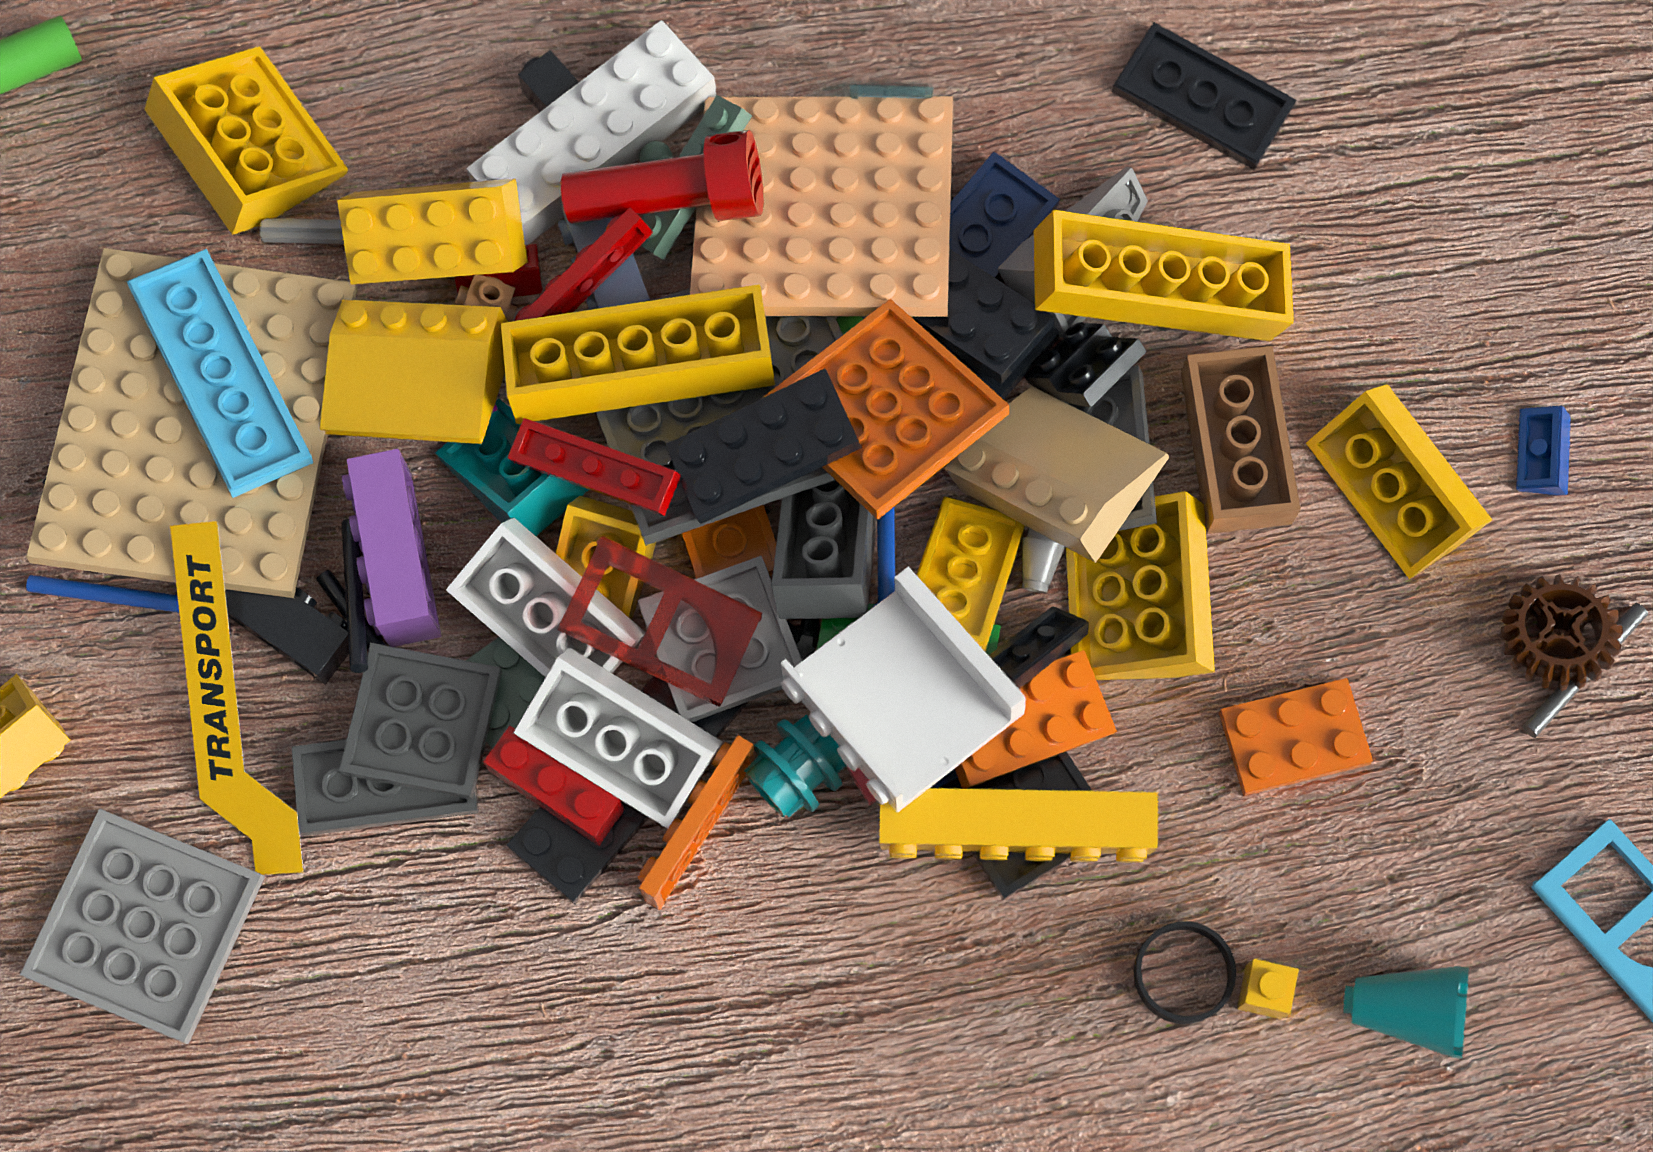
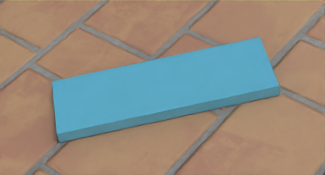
M207 249L127 281L129 290L232 498L313 464L312 456Z

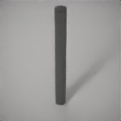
M1634 603L1616 623L1623 628L1621 638L1617 639L1621 642L1620 644L1647 617L1648 611L1642 605ZM1569 680L1567 690L1563 692L1557 687L1523 724L1522 728L1528 735L1536 738L1580 690L1572 680Z

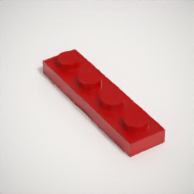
M629 207L623 214L615 216L608 223L606 231L593 244L585 246L577 254L575 262L563 274L552 278L546 285L545 292L531 305L522 308L517 313L514 321L574 312L654 232Z
M526 418L522 421L507 457L516 464L662 516L666 514L681 477L675 470Z

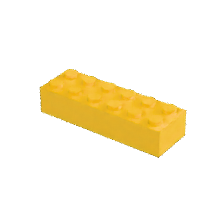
M1053 210L1034 229L1035 310L1263 341L1273 340L1294 323L1290 244Z
M760 284L501 323L507 397L516 424H521L524 418L531 421H541L775 385Z
M928 788L898 813L888 802L880 804L879 844L881 850H889L890 858L900 859L917 858V850L935 851V859H962V851H980V859L1007 860L1008 852H1025V860L1052 861L1054 853H1070V861L1096 862L1098 858H1101V854H1116V862L1138 863L1143 862V859H1147V855L1152 854L1158 848V792Z

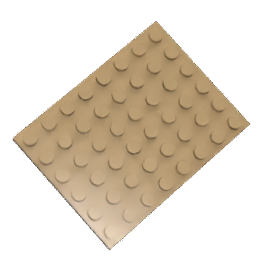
M103 248L26 556L32 564L176 583L170 526L218 521L225 589L294 598L328 435L325 434V431L320 430L329 336L342 300L356 299V284L350 285L348 281L214 263L313 459V464L232 498L127 284L128 280L178 261L180 258Z

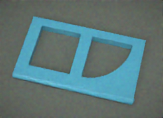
M1608 819L1539 880H1535L1531 888L1653 1023V967L1635 962L1618 949L1623 942L1653 917V865L1614 822ZM1610 843L1652 891L1604 933L1561 885Z

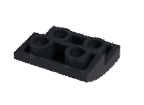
M1079 322L1064 332L1063 339L1052 350L1043 353L1035 361L1036 366L1025 376V379L1032 386L1055 398L1080 406L1092 407L1147 351L1138 338L1112 337L1105 324Z

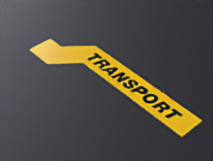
M218 521L170 526L200 800L252 840L255 872L262 875L304 872L297 812L244 771Z

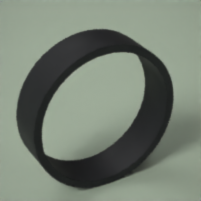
M1188 921L1170 923L1150 935L1139 949L1134 963L1135 987L1145 1006L1158 1017L1177 1024L1198 1023L1218 1012L1231 997L1236 982L1234 956L1225 940L1211 928ZM1174 930L1193 931L1208 938L1219 949L1227 967V985L1221 1000L1212 1010L1197 1016L1175 1015L1161 1008L1150 997L1142 979V961L1149 944L1158 936Z

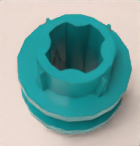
M806 714L794 725L785 719H782L776 725L783 740L774 748L762 740L753 745L754 751L758 757L744 770L745 776L754 789L782 817L786 815L790 817L802 806L810 812L817 809L819 802L812 791L821 783L833 791L842 786L838 773L846 764L837 751L840 745L830 734L827 737H823L813 726L809 716Z

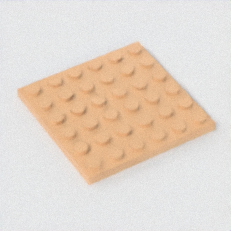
M953 96L722 97L752 115L744 130H750L753 133L757 145L763 179L764 207L761 216L727 221L715 219L711 205L697 207L690 295L760 284L765 316H868L886 301L892 299L911 317H948ZM709 97L705 100L704 114L715 97Z

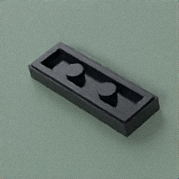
M1052 606L988 656L1013 684L1020 689L1088 635L1089 622Z

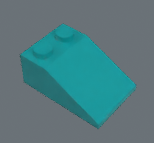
M497 399L495 405L498 410L491 414L482 444L447 442L435 454L501 523L515 518L532 534L537 536L566 510L570 502L579 496H583L589 489L509 460L507 457L521 424H516L512 409L502 400Z

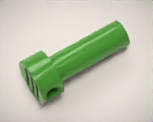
M61 15L0 39V95L82 62L75 41Z

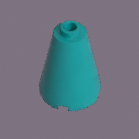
M1453 966L1356 977L1354 986L1345 987L1343 1013L1352 1014L1353 1024L1451 1058L1462 1059L1469 967Z

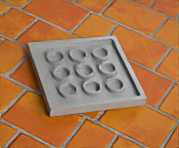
M99 809L20 975L189 1044L265 876Z

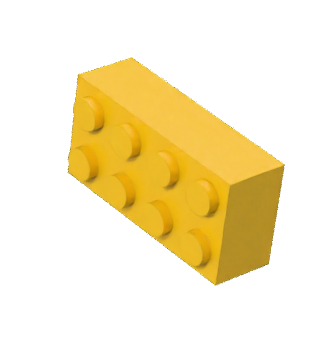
M516 178L353 192L337 200L350 285L514 272L527 263Z

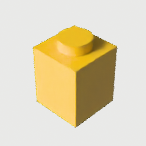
M1252 959L1245 965L1237 1009L1277 1019L1285 1018L1291 1014L1299 969Z

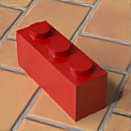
M509 725L483 761L489 772L600 846L625 810L621 800L514 734L515 728Z

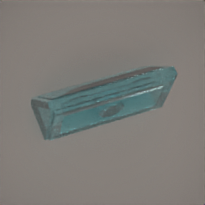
M851 81L850 97L852 99H858V97L928 99L933 97V84Z

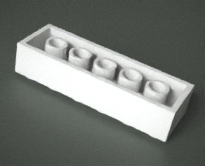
M660 20L468 166L466 169L470 182L516 178L525 245H528L563 218L560 205L563 204L561 197V177L563 173L635 163L640 159V152L647 143L651 141L662 142L705 108L706 99L716 97L715 77L672 30Z

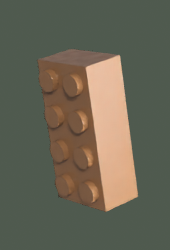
M1273 346L1187 355L1181 370V378L1201 502L1204 504L1206 533L1213 534L1292 525L1301 508Z

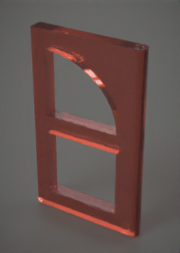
M602 536L597 540V547L557 630L720 707L758 622L762 620V612ZM608 565L664 591L638 649L581 623ZM680 600L689 604L700 614L711 633L715 650V665L710 684L654 658Z

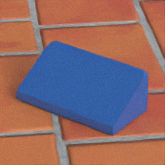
M1562 405L1520 409L1517 491L1558 496L1568 495L1571 416Z

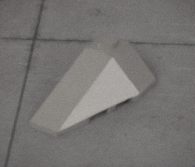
M1125 167L1066 210V212L1137 222L1148 200L1133 168ZM1033 234L1022 242L1000 265L998 271L1008 287L1035 304ZM1048 312L1054 316L1053 327L1060 331L1059 336L1063 338L1064 332L1069 327L1083 322L1087 318Z

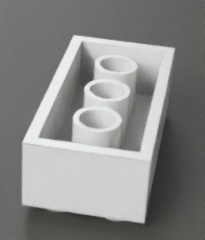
M515 518L498 526L446 589L447 592L545 677L548 675L556 659L569 648L613 673L646 634L644 630Z
M571 648L556 659L514 731V734L666 828H669L674 819L678 817L691 792L722 744L721 740Z

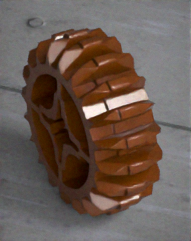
M1561 574L1555 576L1552 585L1543 576L1537 579L1536 589L1526 583L1521 588V596L1513 595L1508 603L1510 609L1504 610L1501 621L1505 626L1501 627L1499 636L1507 641L1503 646L1504 655H1515L1511 663L1513 670L1523 667L1527 668L1524 676L1526 681L1534 679L1536 675L1542 677L1541 686L1543 689L1549 687L1551 680L1558 681V687L1561 692L1567 690L1569 680H1572L1579 689L1585 687L1587 677L1595 682L1598 681L1602 676V669L1609 670L1612 668L1615 661L1612 656L1618 655L1622 646L1621 642L1617 639L1621 638L1623 628L1621 625L1615 624L1620 615L1617 609H1607L1611 601L1609 595L1596 598V584L1588 586L1585 590L1580 587L1581 580L1579 576L1573 578L1571 585L1564 584ZM1559 607H1565V608H1569V609H1572V610H1563V609H1560ZM1532 614L1538 620L1537 626L1541 630L1537 640L1533 643L1530 641L1525 628V622ZM1587 623L1591 624L1596 635V646L1591 651L1584 645L1585 639L1581 634ZM1554 629H1558L1559 633L1561 629L1566 632L1570 630L1568 636H1564L1563 632L1561 636L1556 633L1552 634ZM1549 655H1559L1565 659H1558Z

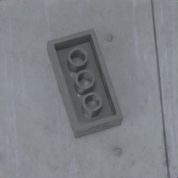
M836 480L782 498L771 585L779 619L860 618L868 612L877 519Z

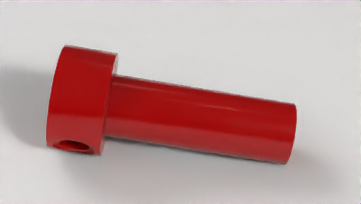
M750 130L707 135L704 140V154L565 172L561 177V197L566 218L569 223L573 224L611 219L619 214H623L629 207L638 215L708 205H711L715 219L718 221L761 216L764 207V189L760 158L753 133Z

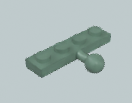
M716 95L679 157L704 154V140L707 135L743 131L752 115L743 108ZM661 141L647 143L640 152V162L673 158L671 149ZM696 207L643 214L642 220L654 233L641 247L664 260Z

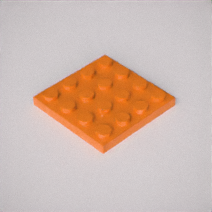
M892 299L882 304L762 397L764 398L826 368L862 448L822 468L877 520L1009 415V404Z

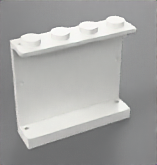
M909 566L894 577L895 591L797 666L793 668L786 659L782 661L783 681L780 682L787 696L795 704L802 701L810 710L809 719L816 730L823 737H827L830 734L840 745L837 751L845 764L852 771L859 768L870 780L866 785L874 798L880 804L888 802L897 813L1025 714L1026 697Z

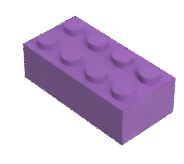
M399 448L347 459L349 474L342 475L346 498L348 501H352L356 514L349 516L352 536L355 542L359 541L361 552L364 555L357 558V567L362 584L366 583L369 595H371V598L364 599L369 625H373L376 635H382L391 647L442 637L413 478Z

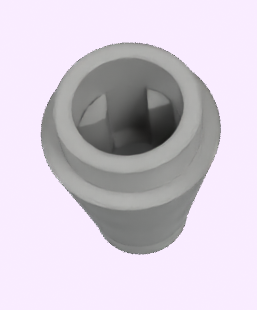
M1031 528L1028 529L1027 537L1022 538V589L1047 594L1048 587L1065 547Z

